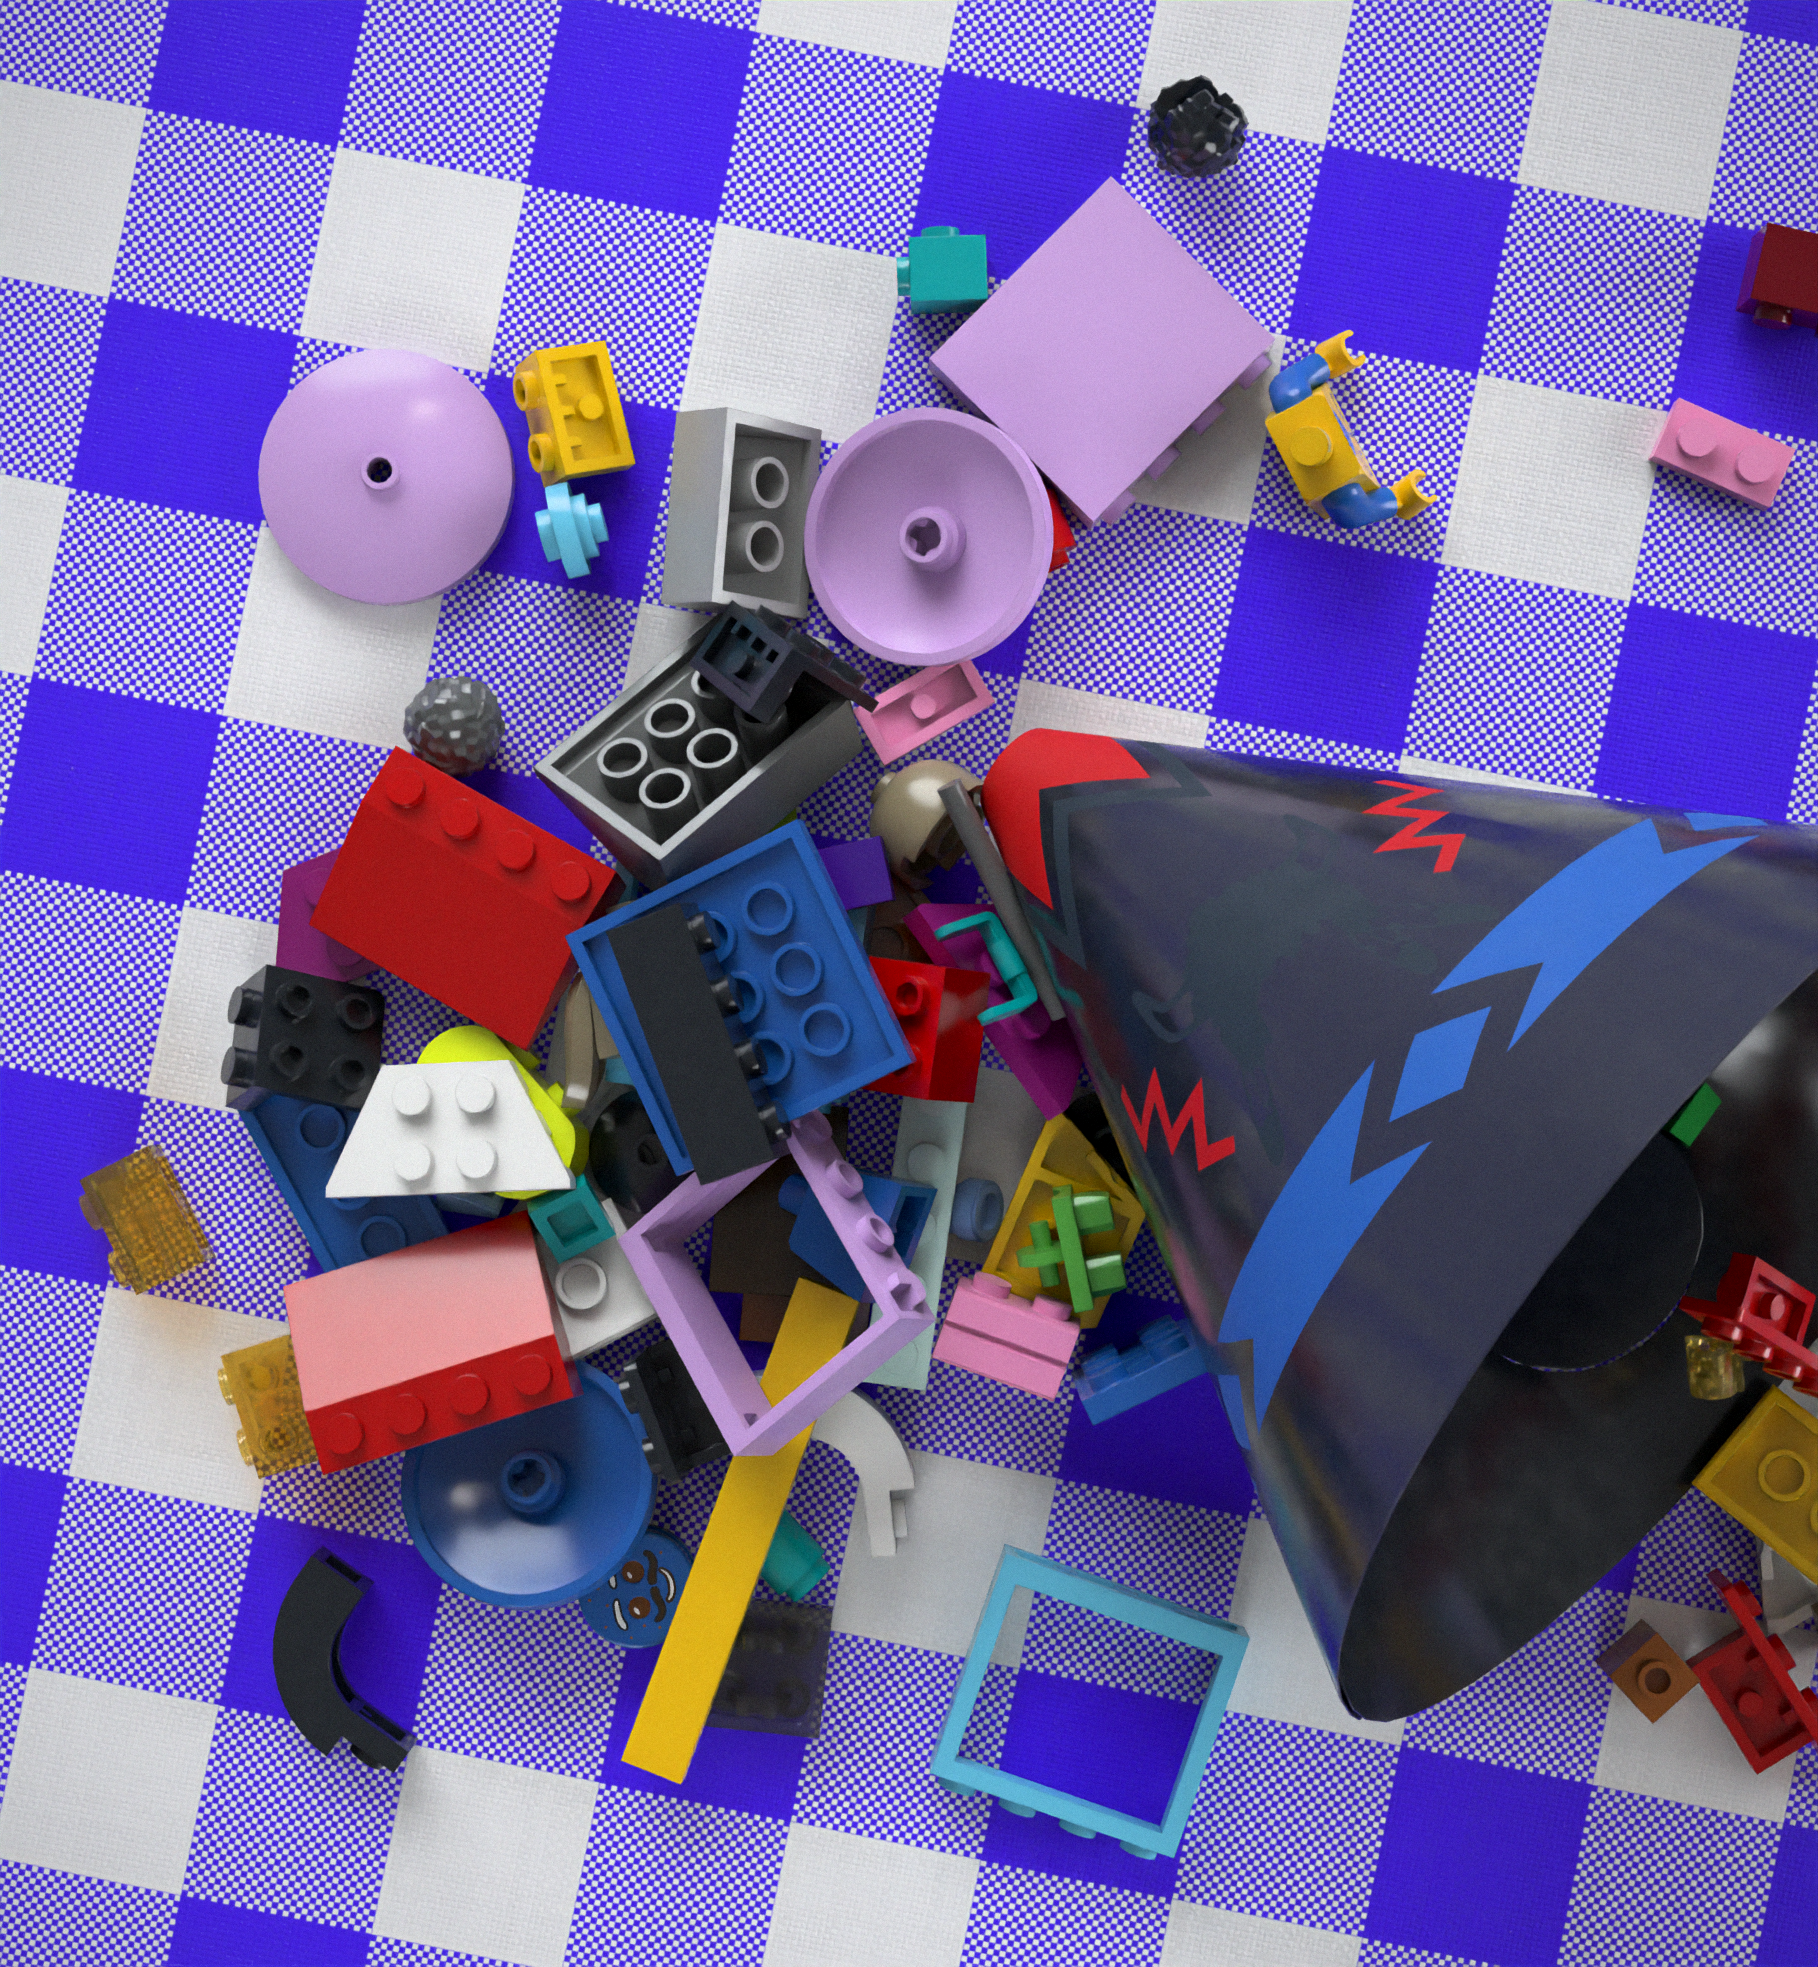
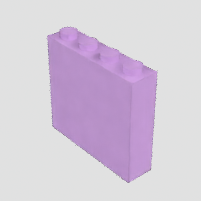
M1110 176L929 358V370L977 418L992 424L1012 438L1032 461L1040 477H1043L1047 488L1055 489L1058 499L1091 530L1101 519L1109 526L1113 525L1137 500L1130 490L1146 474L1154 481L1159 479L1182 455L1175 445L1191 429H1194L1201 436L1221 417L1227 408L1220 400L1237 383L1246 391L1265 373L1272 364L1265 355L1270 351L1275 338Z

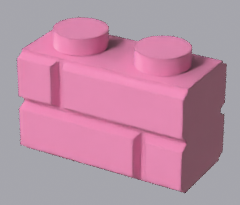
M976 1272L973 1279L960 1275L931 1358L1054 1402L1080 1331L1081 1319L1070 1315L1072 1306L1058 1298L1045 1294H1036L1034 1302L1011 1294L1009 1292L1012 1285L1009 1282L988 1273Z

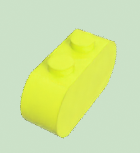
M474 1025L449 1029L435 1037L425 1047L416 1064L497 1060L515 1062L529 1088V1097L535 1108L541 1111L552 1132L550 1137L566 1168L571 1169L574 1177L582 1174L588 1160L590 1142L588 1129L576 1116L582 1109L561 1108L564 1085L556 1081L550 1086L535 1069L542 1060L532 1047L527 1053L488 1029ZM552 1190L495 1193L506 1198L531 1201Z

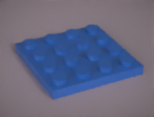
M796 819L565 936L676 1176L694 1170V1166L606 934L607 931L679 902L697 903L700 912L707 911L710 914L720 936L721 947L716 949L715 952L723 974L729 973L733 976L743 997L744 1011L738 1014L748 1038L755 1037L759 1042L767 1061L768 1074L762 1077L771 1101L778 1100L782 1104L790 1123L917 1061L803 820Z

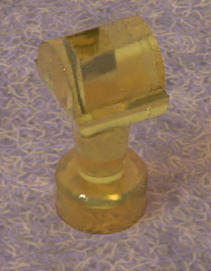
M1689 1335L1685 1337L1688 1385L1692 1396L1704 1400H1719L1731 1397L1737 1391H1744V1361H1752L1751 1359L1732 1352L1733 1343L1705 1336Z

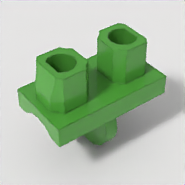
M1072 1184L1053 1187L1054 1197H1051L1060 1240H1052L1048 1220L1030 1223L1029 1228L1033 1244L1016 1252L1018 1265L1024 1268L1038 1267L1042 1287H1051L1061 1283L1057 1263L1064 1261L1075 1313L1093 1310L1095 1298L1107 1296L1127 1288V1276L1121 1250L1087 1256L1083 1235L1115 1229L1109 1191H1089L1074 1194Z

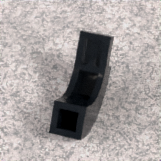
M322 1546L309 1558L290 1586L276 1620L273 1637V1665L278 1690L292 1721L306 1739L326 1757L343 1736L352 1743L350 1751L361 1762L377 1770H381L384 1766L394 1773L418 1738L364 1700L348 1681L341 1661V1640L348 1619L374 1582L329 1549Z

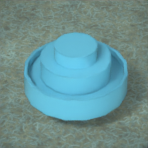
M568 482L545 487L548 509L535 512L547 561L551 562L562 559L569 579L591 574L590 558L600 556L598 543L609 540L600 503L588 505L584 493L573 496Z

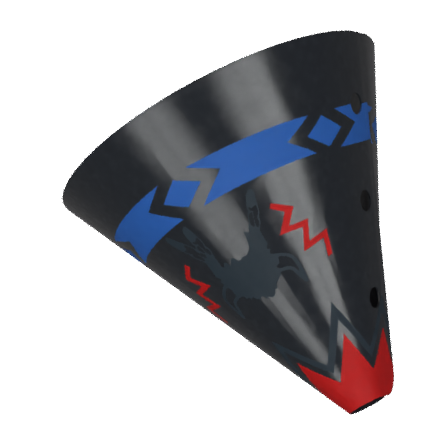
M1045 728L1029 730L1012 741L991 766L981 789L980 804L1013 883L1339 1699L1349 1715L1357 1720L1363 1718L1370 1721L1390 1722L1414 1715L1442 1702L1474 1683L1508 1659L1588 1592L1625 1557L1693 1486V1480L1774 1384L1778 1388L1785 1380L1763 1371V1362L1751 1360L1732 1352L1733 1343L1717 1340L1701 1333L1702 1322L1679 1309L1680 1302L1667 1323L1641 1347L1610 1364L1579 1372L1542 1371L1532 1367L1570 1370L1594 1366L1626 1352L1650 1335L1670 1314L1684 1294L1688 1283L1689 1286L1684 1296L1717 1302L1718 1285L1722 1276L1728 1271L1733 1252L1757 1256L1816 1295L1802 1346L1809 1349L1818 1338V826ZM1706 1082L1722 1102L1692 1144L1688 1146L1689 1148H1687L1661 1128L1669 1119L1675 1118L1685 1102Z

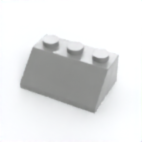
M729 407L676 412L661 604L710 613H724L733 600L753 614L762 604L781 618L807 619L810 580L805 563L804 527L809 501L818 480L822 430Z

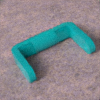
M988 911L946 924L933 933L938 942H943L973 931H979L987 945V950L1004 983L1008 985L1014 1000L994 1006L979 1014L977 1018L982 1026L1021 1013L1032 1005L1038 997L1037 990L1028 975V970L1011 938L1008 937L999 918Z

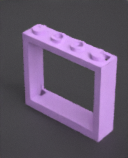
M818 1110L791 1122L792 1137L786 1139L790 1152L884 1316L775 1407H771L682 1242L779 1158L703 1186L700 1185L697 1174L694 1172L618 1239L733 1456H770L775 1454L936 1321L925 1301L926 1291L923 1284L904 1265L893 1246L894 1235L890 1227L881 1217L874 1213L862 1192L863 1182L860 1175L841 1156L831 1138L832 1128L830 1123Z

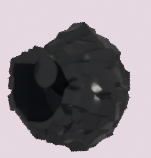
M1203 75L1190 80L1180 79L1171 86L1162 87L1157 100L1150 104V120L1147 124V143L1149 148L1158 157L1156 166L1160 170H1167L1172 175L1178 174L1184 178L1197 176L1205 178L1207 175L1220 173L1224 168L1235 165L1238 162V153L1246 140L1244 131L1249 124L1244 110L1240 105L1233 103L1234 99L1228 93L1218 94V90L1213 85V82Z

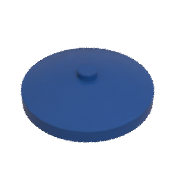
M580 1359L575 1361L584 1395L405 1451L401 1474V1500L406 1524L415 1546L433 1571L446 1583L482 1603L509 1610L532 1611L562 1606L578 1600L606 1583L623 1567L640 1544L648 1528L657 1496L658 1475L655 1476L651 1471L643 1451L642 1439L649 1437L641 1414L639 1412L631 1415L624 1403L619 1385L605 1373Z

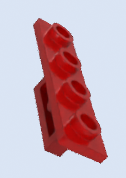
M1733 1252L1728 1271L1719 1282L1717 1302L1682 1295L1679 1309L1702 1322L1701 1333L1717 1340L1733 1343L1732 1352L1751 1360L1763 1362V1371L1779 1378L1794 1381L1792 1385L1794 1390L1818 1398V1355L1802 1346L1816 1295L1757 1256Z
M1717 1568L1712 1570L1706 1576L1739 1628L1686 1660V1665L1701 1680L1698 1684L1750 1767L1757 1775L1810 1742L1818 1753L1817 1696L1809 1686L1800 1691L1788 1674V1671L1797 1665L1775 1632L1768 1637H1765L1754 1619L1763 1613V1610L1745 1582L1740 1579L1732 1584Z

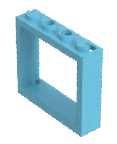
M1004 1544L930 1757V1773L939 1776V1785L957 1794L974 1796L977 1789L1000 1797L998 1804L1017 1815L1033 1818L1036 1811H1040L1060 1818L1059 1826L1072 1834L1094 1839L1096 1833L1100 1832L1120 1839L1119 1846L1135 1856L1155 1860L1157 1853L1174 1858L1250 1637L1243 1626ZM1015 1585L1219 1655L1160 1826L957 1755Z

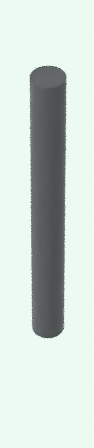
M955 779L938 788L937 792L1016 950L1026 966L1028 974L1051 1020L1061 1019L1065 1017L1064 1011L1013 883L961 779Z

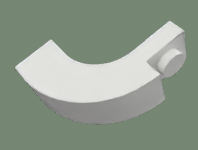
M765 1369L752 1371L759 1384ZM855 1387L818 1417L811 1438L823 1441L839 1450L847 1457L857 1471L864 1493L871 1558L896 1556L897 1538L908 1536L904 1498L892 1499L891 1491L915 1488L913 1464L903 1437L889 1415L868 1394Z

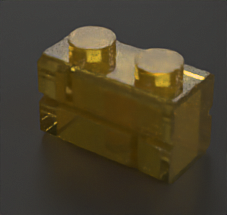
M160 1144L142 1148L79 1180L86 1193L79 1197L81 1210L94 1230L104 1229L114 1251L107 1254L109 1266L119 1284L124 1288L132 1285L136 1295L148 1292L216 1258Z

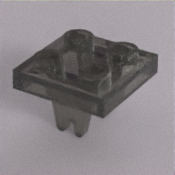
M751 1598L704 1726L819 1738L833 1606Z

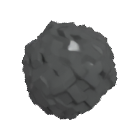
M459 676L455 679L450 677L434 679L427 683L425 688L415 695L413 702L405 708L403 734L412 746L414 755L454 779L471 777L472 773L484 770V765L492 761L496 756L500 738L505 733V722L501 717L497 696L491 693L486 684L479 680L472 682L470 677Z

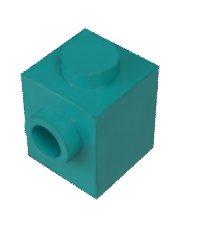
M935 226L922 229L921 237H908L909 257H896L898 296H911V314L976 312L988 300L986 234L959 235V229L956 227Z

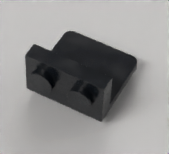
M266 964L241 986H237L230 998L228 1022L234 1024L233 1042L224 1056L221 1068V1081L223 1084L228 1085L225 1107L250 1112L274 1094L360 1113L379 1073L385 999L382 993L376 989Z
M671 1338L638 1350L623 1363L625 1376L618 1378L620 1392L630 1414L633 1415L639 1412L649 1435V1437L642 1439V1447L648 1465L655 1476L663 1473L668 1485L673 1486L683 1482L694 1467L732 1453Z

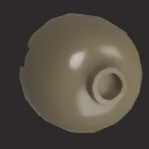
M923 760L908 765L898 774L893 771L888 772L877 783L870 797V802L874 804L869 823L870 838L876 836L883 837L891 872L914 890H921L931 886L934 882L925 875L931 872L937 865L948 872L966 851L937 789L955 779H961L982 823H984L986 818L982 807L978 805L984 781L951 761Z

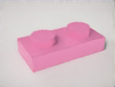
M1678 398L1670 409L1648 460L1765 511L1770 508L1796 449L1682 398Z
M971 660L955 665L926 667L876 696L874 699L879 704L873 713L861 706L854 709L853 713L882 764L886 767L995 704V701Z

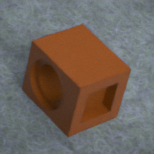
M1643 1619L1639 1620L1595 1660L1598 1666L1652 1724L1701 1681L1666 1641Z

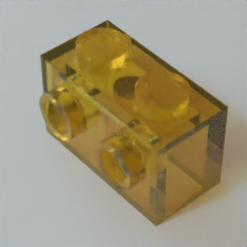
M291 1332L234 1349L222 1355L221 1360L224 1367L218 1369V1382L226 1403L229 1406L236 1404L243 1427L237 1430V1442L245 1464L248 1467L255 1465L258 1478L261 1479L318 1461L304 1411Z

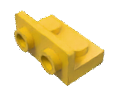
M605 340L535 350L516 366V374L513 378V394L518 408L521 411H525L531 434L528 440L529 459L533 469L540 473L544 488L566 482L569 479L628 470L636 464Z

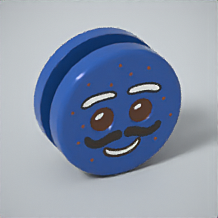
M649 1524L640 1544L623 1567L599 1588L578 1599L581 1611L588 1624L605 1640L625 1648H648L665 1642L695 1560L691 1551L671 1531L654 1524Z

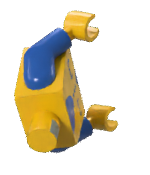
M1351 330L1343 331L1318 344L1315 348V353L1306 356L1274 377L1268 390L1273 411L1268 414L1265 420L1266 427L1306 504L1324 520L1331 517L1337 526L1344 529H1354L1390 519L1395 514L1404 520H1409L1437 500L1436 495L1426 497L1417 489L1416 484L1427 476L1424 471L1418 469L1410 472L1390 488H1381L1326 382L1329 378H1337L1363 365L1366 360L1365 354L1355 359L1348 354L1345 347V339L1353 335Z

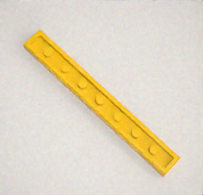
M802 1275L798 1278L759 1384L772 1408L844 1349L861 1302L852 1299L842 1290ZM817 1419L773 1455L732 1457L621 1761L680 1785L684 1781Z

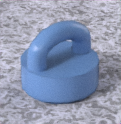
M969 1177L963 1180V1182L956 1184L949 1233L956 1234L959 1239L986 1243L994 1237L999 1230L1004 1211L1003 1195L995 1181Z

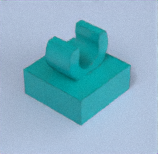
M584 1173L575 1177L576 1189L552 1190L543 1196L527 1202L528 1213L558 1264L616 1235L612 1220Z

